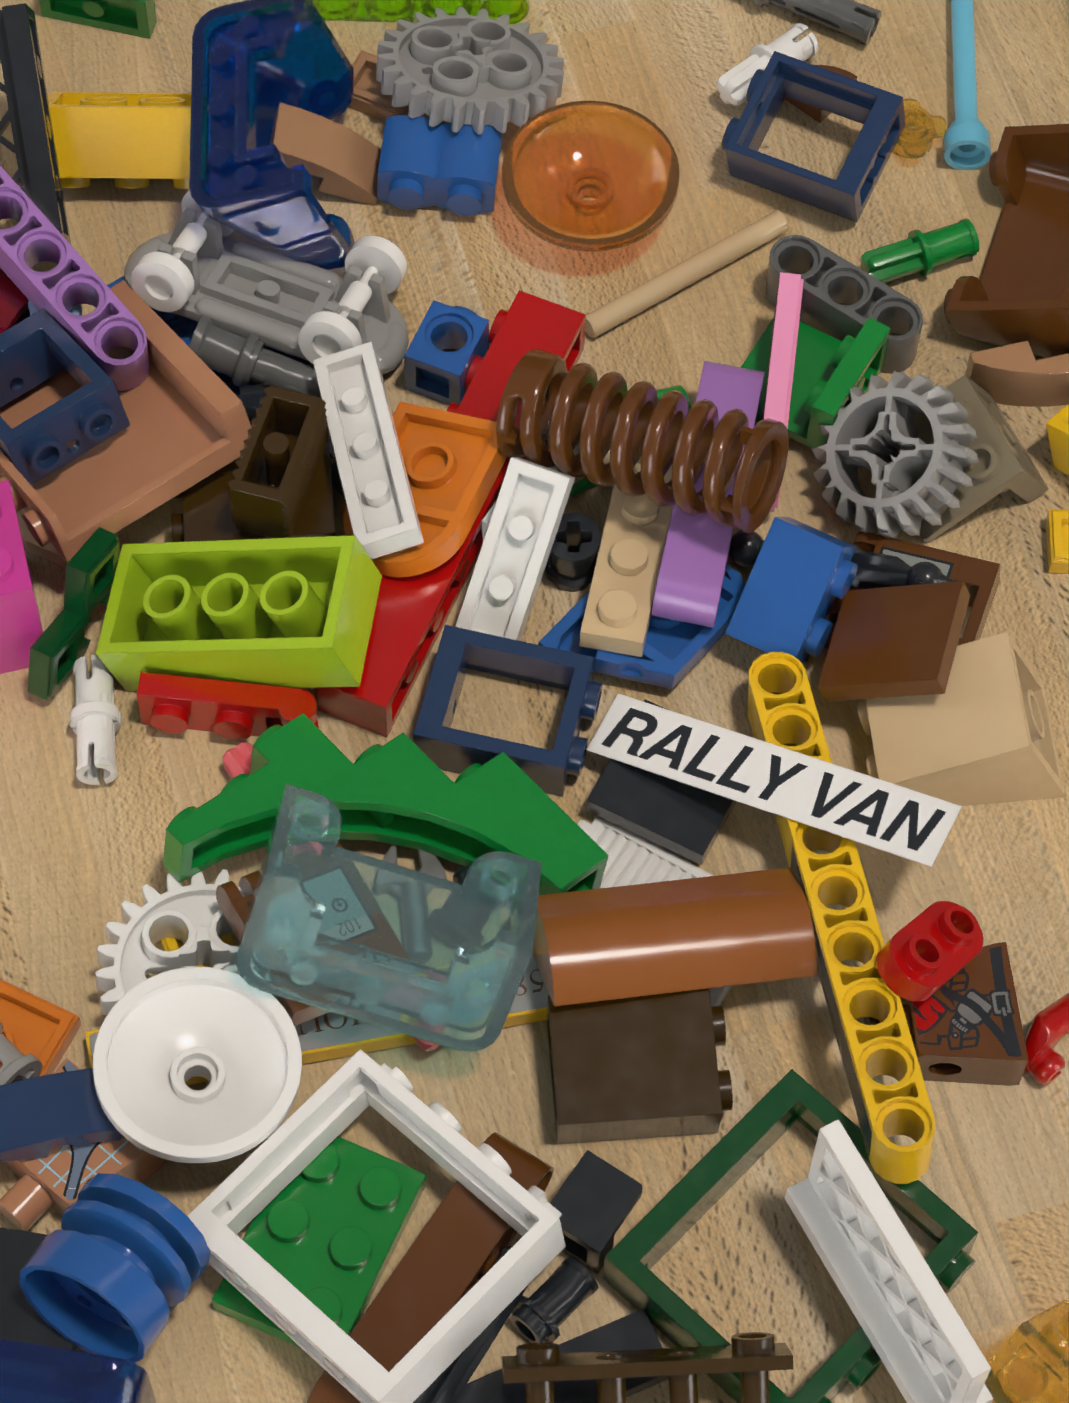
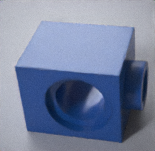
M433 300L404 355L405 389L450 405L452 402L460 404L467 391L464 388L471 362L477 355L484 357L489 349V320L478 316L474 311L466 307H452ZM449 348H450V349H456L457 351L446 352V351H442V350H443V349H449Z

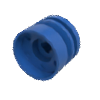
M98 1173L87 1180L78 1193L77 1201L68 1206L62 1214V1230H55L47 1235L21 1269L19 1285L28 1303L39 1316L65 1339L88 1353L108 1361L133 1364L144 1358L168 1324L169 1307L184 1301L189 1294L191 1283L198 1280L209 1264L210 1251L204 1236L190 1218L166 1197L141 1182L118 1174Z

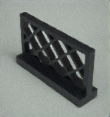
M26 3L3 6L2 10H0V64L2 65L4 84L0 82V90L6 94L8 110L0 120V143L16 154L18 170L12 179L17 185L21 184L23 192L71 244L35 14ZM10 123L14 144L2 136Z

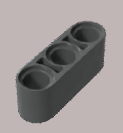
M790 235L774 243L770 250L765 292L770 304L775 307L780 272L800 274L801 279H804L800 322L843 341L848 334L856 338L867 319L872 318L890 327V333L898 335H889L881 372L891 374L894 371L902 372L913 364L923 324V314L917 304L810 238L802 235Z

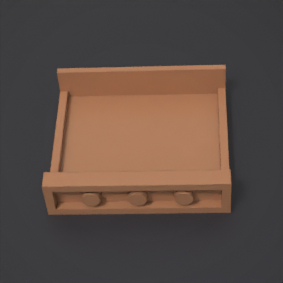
M124 280L111 287L110 290L143 326L147 336L150 364L148 376L140 386L131 390L117 391L130 426L32 485L0 450V482L9 480L16 512L21 509L25 512L22 514L23 520L41 547L51 543L67 562L71 560L99 527L115 534L239 458L240 450L244 449V440L248 439V430L252 428L242 401ZM117 347L111 350L107 356L117 360L126 359L132 356L135 351L127 347ZM64 369L0 408V416L13 429L82 386ZM76 439L71 440L66 448L72 447Z

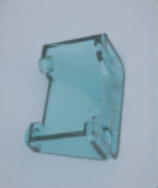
M286 784L276 811L240 939L236 960L240 976L248 985L260 991L455 1050L472 1052L483 1050L493 1044L501 1033L532 956L542 863L512 853L496 851L486 853L474 860L467 871L462 885L337 847L342 825V817L337 806L330 799L318 793Z

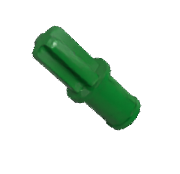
M966 218L957 223L926 233L916 229L908 233L907 239L865 252L860 258L863 271L883 283L917 272L921 276H928L932 273L933 267L967 256L977 255V252H979V239L974 225Z

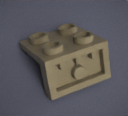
M966 375L948 386L947 389L954 394V402H959L968 411L969 418L965 423L975 429L978 438L967 447L977 453L979 462L963 467L962 472L972 478L973 486L964 488L957 486L953 492V495L959 500L960 508L952 509L945 504L941 506L938 510L941 514L942 525L933 526L924 518L922 519L920 537L927 542L933 541L1001 492L1005 494L1012 490L1030 503L1049 490L993 397ZM914 413L913 425L918 428V438L926 444H934L933 431L929 419L926 415ZM902 447L899 448V449H898V453H900V450H905V449L902 448ZM894 453L892 456L897 458L898 455ZM891 458L890 461H885V462L889 464V463L893 462V460H892V458Z

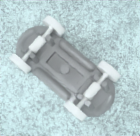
M203 178L195 181L182 199L181 207L183 213L175 230L156 236L141 244L129 256L125 265V282L149 307L162 312H171L199 322L202 315L212 318L213 326L245 338L250 334L257 335L261 341L265 342L264 346L304 359L312 364L315 359L372 342L383 375L394 370L403 361L408 347L407 325L399 310L388 300L387 294L394 292L398 288L407 272L406 259L395 244L378 236H365L358 239L346 256V273L344 278L332 271L247 241H237L225 237L234 231L242 219L243 204L238 194L229 185L216 179Z

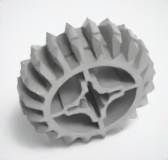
M894 371L889 383L881 376L871 375L867 393L857 386L852 389L849 388L852 402L847 407L843 406L840 408L834 424L818 425L821 434L828 437V441L825 445L811 449L814 457L825 463L812 474L819 484L826 487L821 494L824 502L832 508H836L835 513H837V517L847 525L855 524L856 529L863 533L870 532L875 534L878 531L885 538L896 539L901 528L910 536H920L923 518L933 526L942 525L941 514L938 509L944 504L952 509L960 508L959 500L953 495V492L957 486L963 488L973 486L972 478L962 471L963 467L979 462L977 453L967 447L978 436L975 429L965 423L969 418L967 409L959 402H954V394L943 385L934 387L933 381L926 376H919L918 374L911 380L904 372ZM914 413L926 415L929 419L933 431L934 444H926L918 438V428L913 425ZM902 447V448L905 449V450H900V453H898V449H899V448ZM895 453V454H897L898 456H897V458H895V457H893L892 455ZM891 458H892V460H893V462H891V463H889V464L885 462V461H890ZM858 467H865L872 472L871 483L877 486L875 499L868 498L863 493L858 479Z

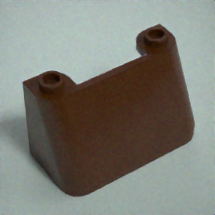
M1069 124L1005 127L998 150L992 153L989 162L991 182L994 186H998L1005 201L980 281L974 276H961L956 280L953 288H950L945 295V317L947 322L953 325L955 331L960 336L997 346L1028 341L1033 355L1040 358L1068 354Z

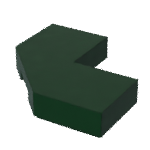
M99 527L66 564L63 610L30 647L27 692L46 701L49 697L52 698L74 672L73 665L75 661L85 655L91 641L89 638L84 637L85 627L91 622L92 611L99 603L107 605L118 564L120 542L118 541V535Z

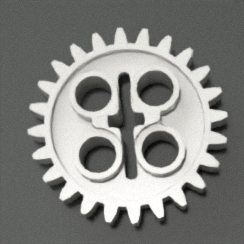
M222 869L215 884H206L202 872H199L192 876L191 885L184 887L170 873L167 874V892L161 895L147 884L142 886L144 904L142 908L124 900L121 904V911L125 924L108 921L106 924V937L111 944L99 945L97 948L98 964L104 967L95 971L97 990L106 992L100 997L103 1015H108L112 1007L129 990L147 980L145 976L148 973L158 975L178 968L198 967L202 964H209L211 968H219L245 976L265 988L242 946H230L220 939L226 933H234L216 899L218 885L229 882L228 870ZM238 887V889H239L241 895H242L243 897H245V895L243 894L241 888ZM165 938H176L184 943L181 948L174 951H162L154 946L155 943Z

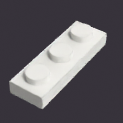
M511 457L455 627L521 641L575 477L518 457Z

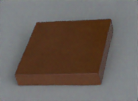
M954 581L849 590L841 604L817 687L825 702L945 694L970 599V594L964 582Z

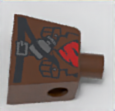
M1006 942L983 946L981 952L964 969L924 1001H910L900 997L924 1081L1005 1086L1020 1084L1028 1063V1055ZM864 1017L865 1025L881 1023L878 1019Z

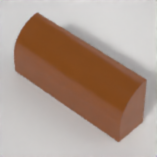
M790 867L531 896L533 957L554 1006L818 976L817 947L810 908L805 893Z

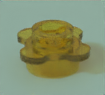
M907 98L903 99L905 127L892 152L902 158L917 159L925 156L931 150L934 138L944 136L947 130V123L943 117L929 114L926 109L921 107L919 101Z

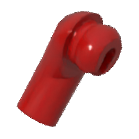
M1069 993L1037 1013L1025 1037L1028 1063L1024 1074L1029 1072L1040 1085H1048L1061 1074V1070L1065 1068L1064 1057L1055 1052L1054 1047L1063 1036L1069 1033Z

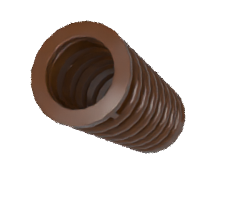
M541 349L530 350L515 366L501 398L496 426L497 445L501 454L508 458H522L526 456L527 460L547 468L556 466L559 472L575 478L586 475L590 482L599 487H610L616 484L619 491L625 495L635 497L646 494L649 500L660 506H671L677 503L680 510L688 515L698 516L708 513L709 517L717 524L736 527L745 533L754 532L761 526L769 514L783 480L789 450L787 427L780 421L767 418L759 421L751 429L749 428L748 416L743 410L737 408L727 411L719 421L718 408L710 400L697 401L688 411L687 399L681 391L672 390L665 392L658 400L657 390L651 382H637L628 390L627 381L620 373L609 372L598 380L595 369L590 364L584 362L574 365L567 372L566 362L560 355ZM522 401L519 419L520 429L514 426L518 402ZM548 432H549V445H548V437L546 436V435L548 434ZM580 441V453L574 455L573 450ZM610 450V462L605 465L603 459ZM641 457V471L635 474L633 468ZM672 465V479L665 483L664 476ZM703 473V488L696 493L695 484ZM735 479L733 495L728 494V496L725 497V494L727 493Z

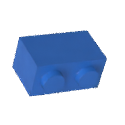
M774 517L725 634L767 653L784 652L791 654L800 660L801 663L807 662L810 654L815 657L819 656L832 630L833 623L826 620L835 596L843 599L855 578L858 565L851 562V559L857 547L791 517Z

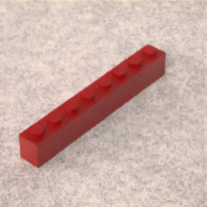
M519 290L509 310L501 309L497 313L489 333V343L491 345L485 356L477 355L471 362L464 388L467 391L460 404L452 402L446 411L497 422L499 406L507 381L517 363L530 350L541 349L560 355L566 362L567 372L577 364L584 350L586 314ZM522 401L518 402L514 426L520 429L519 419ZM506 458L467 538L460 549L449 560L431 571L416 576L389 577L382 575L360 687L316 688L318 711L388 737L478 559L483 544L481 521L498 499L511 458Z

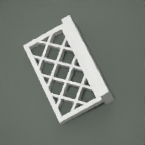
M838 1119L820 1128L808 1178L787 1188L784 1199L907 1403H992L994 1398L985 1385L991 1370L990 1365Z

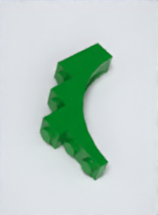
M302 713L283 726H271L257 738L252 748L249 775L240 774L234 777L223 787L219 795L198 808L191 806L182 810L172 819L166 828L163 866L180 883L222 860L270 845L306 841L310 838L373 840L423 850L463 866L478 868L490 874L532 909L531 896L600 889L609 855L504 752L484 765L480 763L472 764L453 782L403 732L383 746L381 744L370 746L360 754L353 764Z

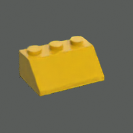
M52 92L48 95L62 188L91 186V178H114V186L118 188H145L150 186L149 179H173L174 188L189 189L197 180L203 178L218 179L222 171L225 93Z

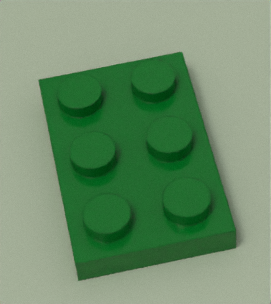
M337 1136L253 1218L243 1241L349 1336L362 1318L427 1184L426 1174ZM223 1277L212 1299L214 1310L300 1347Z

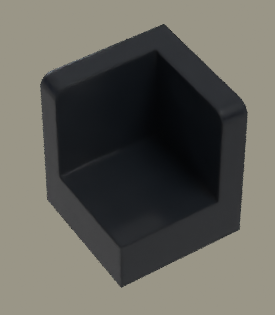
M589 1150L585 1152L550 1204L562 1213L559 1219L566 1247L561 1252L577 1260L598 1275L604 1266L605 1256L613 1249L615 1233L640 1199L643 1187L638 1181Z

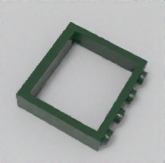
M791 1069L605 1256L603 1279L637 1311L645 1309L651 1324L677 1348L731 1345L650 1269L797 1120L818 1138L820 1128L839 1119L887 1199L938 1244L924 1259L939 1284L946 1291L951 1292L960 1283L962 1276L976 1262L970 1256L978 1231L920 1180L908 1184H895L881 1178L874 1171L869 1161L861 1129ZM860 1326L792 1399L769 1380L770 1403H832L831 1401L848 1383L856 1390L860 1389L883 1362ZM740 1372L707 1374L737 1403H741Z

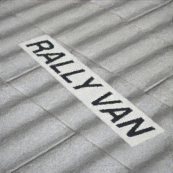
M619 693L587 748V751L932 867L962 808L960 805Z

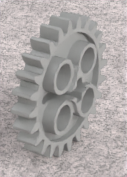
M458 7L456 15H448L441 8H435L433 18L416 12L414 13L413 23L399 19L396 30H385L384 41H379L376 81L381 82L380 92L383 95H392L393 107L409 105L408 117L416 118L424 114L429 115V126L431 127L440 124L442 121L451 122L453 132H458L465 124L472 125L473 130L477 134L483 133L485 125H492L499 132L506 133L507 122H512L521 128H526L528 117L543 120L545 109L554 110L556 108L557 98L561 97L564 58L557 57V45L546 44L547 34L544 32L529 34L530 23L528 22L515 26L510 25V15L504 14L495 20L489 18L487 9L483 8L476 16L468 15L464 7Z

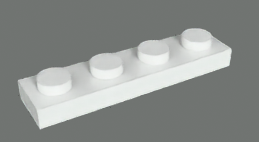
M372 342L313 360L321 398L326 402L324 407L327 409L325 415L327 416L326 419L354 535L371 560L424 543L378 356Z

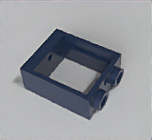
M774 51L765 70L758 69L754 73L747 90L746 100L748 103L741 117H733L725 130L722 150L726 152L730 176L858 222L905 127L903 97ZM786 96L864 124L836 180L758 152Z
M44 309L0 334V408L64 369L82 387L13 429L0 416V450L30 485L130 426L113 380ZM76 439L72 447L66 448L71 440Z
M445 625L414 729L413 742L441 770L461 774L472 764L480 763L484 765L504 752L545 793L563 797L569 774L580 776L583 769L588 746V739L579 737L583 720L595 721L600 704L603 684L593 682L594 657ZM467 669L568 690L553 750L451 728Z

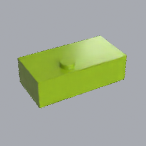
M355 535L122 544L95 654L126 691H137L141 672L290 688L360 687L382 575Z

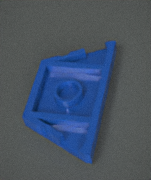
M727 560L714 628L651 616L642 657L579 646L580 631L590 590L538 642V645L594 657L593 672L673 689L725 634L746 584L740 573L734 570Z

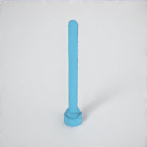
M951 0L955 121L951 123L949 129L944 134V159L954 169L975 170L984 166L990 160L991 142L989 131L978 120L973 0Z

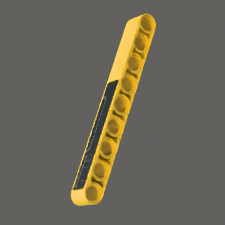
M769 652L759 656L753 661L749 669L748 719L753 737L832 763L807 673L801 661L793 655L784 652ZM784 744H796L798 746H786ZM775 814L788 865L799 881L810 908L817 947L818 975L869 1161L874 1171L886 1181L895 1184H908L919 1180L927 1172L931 1163L935 1136V1117L900 996L888 988L877 969V954L885 944L856 843L853 840ZM815 849H823L831 853L817 854L811 851ZM829 904H840L847 908L834 910L826 906ZM845 960H856L862 962L864 965L859 967H850L842 964L841 962ZM872 1017L878 1019L881 1023L865 1025L859 1023L856 1019ZM878 1075H888L899 1082L892 1085H883L875 1082L872 1078ZM894 1135H905L911 1137L917 1143L909 1146H900L892 1143L888 1138Z

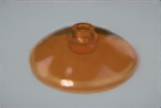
M604 101L569 102L551 107L537 114L515 133L503 159V191L515 217L525 228L539 238L553 245L576 251L599 252L613 250L643 239L658 228L667 218L674 206L679 188L680 173L677 155L664 132L650 119L637 111ZM590 197L596 200H585L584 198Z

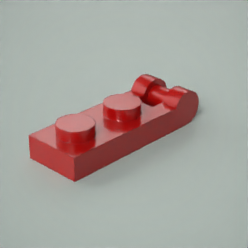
M140 673L137 700L142 724L152 725L163 732L181 733L187 729L216 732L218 735L228 739L243 740L250 736H260L271 726H283L302 713L319 728L316 700L307 690L165 674Z

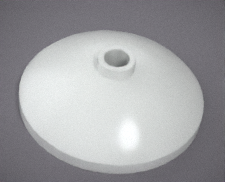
M187 967L166 971L152 976L133 987L119 999L104 1019L93 1053V1075L96 1093L102 1109L114 1127L138 1148L157 1157L182 1163H210L230 1159L247 1152L266 1140L280 1126L291 1110L300 1086L302 1054L298 1034L290 1016L279 1001L265 988L247 977L211 967ZM195 1076L204 1077L210 1082L208 1087L203 1090L190 1089L185 1083Z

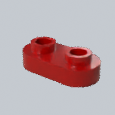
M937 901L899 930L880 949L876 960L878 972L888 988L898 996L910 1001H924L964 969L981 952L984 944L982 930L976 917L965 907L950 901Z

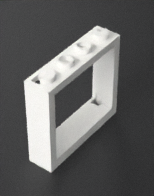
M360 1049L200 1203L188 1217L204 1236L210 1251L209 1264L361 1403H413L566 1247L559 1219L562 1213L547 1201L545 1192L540 1188L531 1186L526 1190L509 1176L512 1173L511 1168L492 1147L482 1143L476 1148L460 1134L462 1128L459 1122L444 1106L436 1101L427 1106L411 1093L413 1086L397 1067L391 1069L385 1063L380 1066ZM369 1105L523 1236L390 1372L237 1235Z

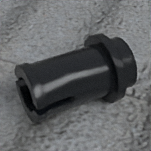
M571 1257L566 1258L561 1263V1266L529 1298L521 1296L515 1302L517 1310L510 1316L511 1322L517 1331L530 1343H544L546 1340L554 1342L560 1336L558 1327L589 1295L594 1294L599 1289L598 1284L592 1274L581 1263Z

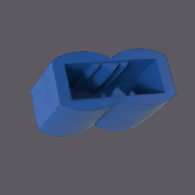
M397 115L386 118L378 168L377 199L405 210L436 205L461 216L494 212L501 160V132L491 125H485L483 133L477 134L473 130L472 125L465 124L461 130L453 132L451 123H440L431 127L429 126L430 118L422 116L410 118L408 115Z

